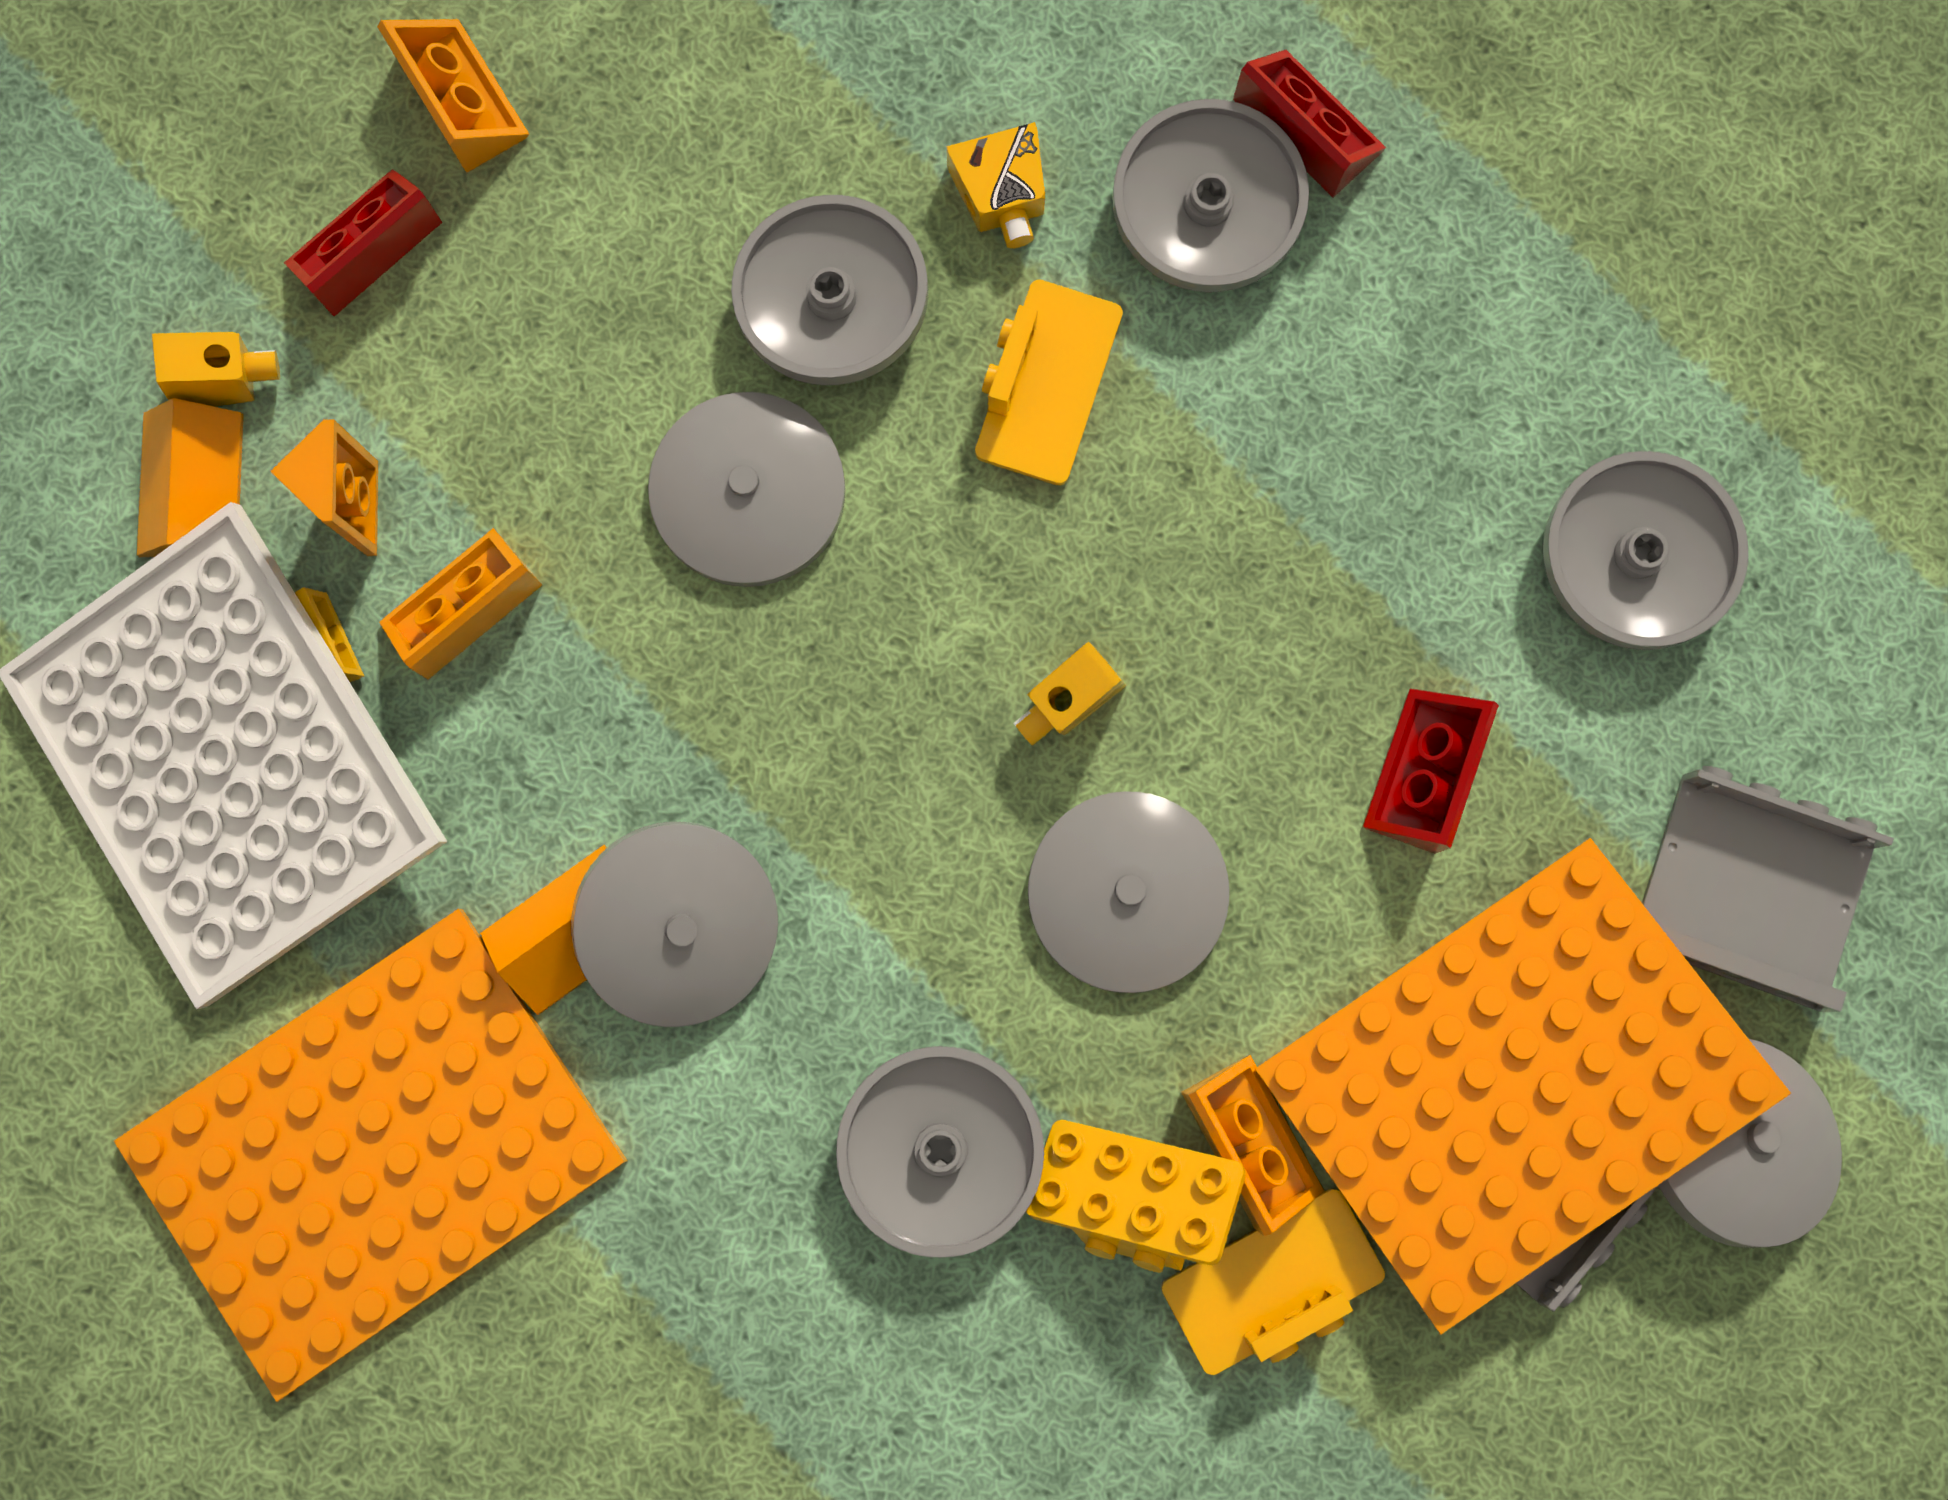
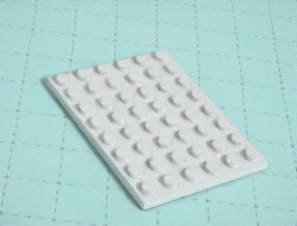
M228 503L0 669L2 682L196 1009L210 1006L447 842L240 504Z

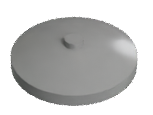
M1220 99L1192 100L1176 104L1154 115L1129 140L1117 165L1112 196L1113 211L1119 233L1125 245L1136 260L1149 272L1165 282L1183 289L1199 292L1229 291L1247 286L1263 278L1274 270L1289 254L1299 237L1306 218L1309 201L1308 178L1303 160L1296 146L1284 130L1272 119L1249 106L1233 101Z
M821 195L790 203L775 211L755 228L742 246L737 257L732 276L731 293L735 315L742 334L753 351L766 364L787 377L805 383L840 385L873 376L894 363L907 350L917 336L926 314L928 280L924 258L916 240L906 226L894 215L864 199L844 195Z
M739 392L721 395L697 405L684 414L662 439L652 461L648 485L649 503L655 525L674 555L688 568L707 579L721 584L741 587L763 586L782 581L797 574L816 560L826 549L839 526L846 492L845 477L838 451L824 427L798 405L774 395L758 392Z
M1636 451L1615 455L1596 463L1580 474L1563 491L1552 508L1547 521L1543 542V558L1545 571L1554 595L1567 614L1579 626L1595 637L1616 646L1636 650H1656L1676 646L1697 637L1714 626L1729 611L1737 599L1745 580L1748 566V540L1737 506L1728 492L1713 476L1690 461L1674 455L1653 451Z
M1114 792L1099 795L1075 806L1056 821L1046 833L1031 865L1028 880V904L1032 923L1042 945L1057 964L1070 975L1090 986L1118 993L1146 992L1170 985L1193 971L1211 952L1219 939L1227 917L1229 880L1224 859L1215 840L1202 823L1191 813L1176 803L1156 795L1141 792Z
M663 822L648 825L626 834L611 844L597 857L583 877L577 890L571 915V935L575 956L584 976L595 992L608 1005L626 1017L641 1023L661 1027H682L702 1023L720 1016L741 1002L752 991L766 971L772 958L778 933V912L775 895L770 881L758 861L747 849L726 834L711 827L690 822Z
M1749 1039L1791 1094L1658 1186L1667 1201L1682 1219L1703 1235L1728 1246L1754 1249L1790 1243L1811 1231L1821 1221L1830 1208L1838 1189L1842 1168V1150L1838 1126L1832 1109L1822 1090L1809 1073L1784 1052L1760 1041Z
M947 1046L925 1047L900 1054L888 1060L873 1071L857 1088L844 1111L840 1123L836 1149L837 1168L843 1191L850 1206L865 1226L876 1236L888 1244L911 1254L937 1258L955 1257L972 1253L994 1243L1013 1228L1024 1215L1036 1194L1041 1179L1044 1162L1043 1134L1037 1112L1029 1096L1018 1081L1002 1066L979 1053L967 1049Z

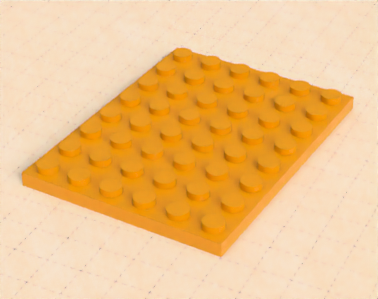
M1591 838L1255 1068L1440 1335L1791 1094Z
M459 908L114 1140L117 1148L276 1402L285 1398L627 1162L622 1151L521 997L496 972L483 939L464 910Z

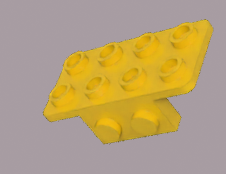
M1040 279L1031 283L1024 305L1018 306L1014 321L1006 318L1003 323L997 347L1004 349L998 366L990 363L984 379L982 392L989 394L988 411L975 447V455L978 460L1057 486L1064 485L1068 481L1122 318L1123 310L1120 305Z
M1058 1120L1051 1127L1044 1148L1041 1179L1026 1213L1033 1219L1072 1229L1085 1243V1250L1104 1259L1113 1260L1116 1254L1133 1258L1132 1262L1135 1265L1158 1273L1163 1271L1164 1266L1181 1271L1185 1259L1206 1265H1215L1222 1257L1246 1177V1171L1238 1161L1067 1120Z
M1328 1189L1272 1234L1264 1236L1257 1230L1248 1233L1225 1246L1222 1257L1217 1264L1206 1265L1196 1262L1165 1279L1161 1285V1291L1203 1370L1209 1375H1216L1252 1354L1260 1362L1268 1358L1272 1363L1279 1362L1298 1351L1299 1346L1297 1342L1315 1333L1317 1337H1323L1338 1330L1345 1324L1342 1317L1353 1312L1348 1301L1380 1284L1385 1278V1271L1342 1193L1336 1189Z

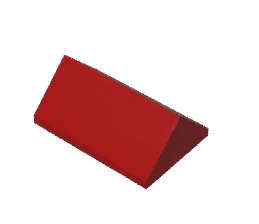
M1286 49L1248 61L1241 69L1233 100L1263 113L1280 126L1296 146L1303 160L1306 172L1332 198L1386 149Z
M392 169L287 259L284 264L335 317L443 222L420 189Z
M1410 688L1363 827L1434 854L1450 849L1499 704L1489 700Z

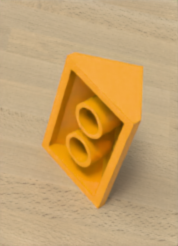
M459 19L381 20L377 28L466 173L529 136V132Z
M172 398L144 412L137 537L138 557L157 556L228 503L240 504L244 414Z
M323 419L270 472L328 527L366 556H377L378 460L334 419Z
M492 528L379 621L403 662L410 669L429 680L540 588L542 584L499 533Z
M602 845L480 933L496 972L537 1015L587 981L578 964L572 944L571 915L581 881L592 863L607 848L606 845Z
M1251 1055L1185 1089L1181 1093L1215 1156L1238 1161L1244 1167L1246 1177L1239 1201L1254 1229L1266 1236L1272 1234L1323 1193L1324 1189L1270 1090L1255 1070L1257 1066Z

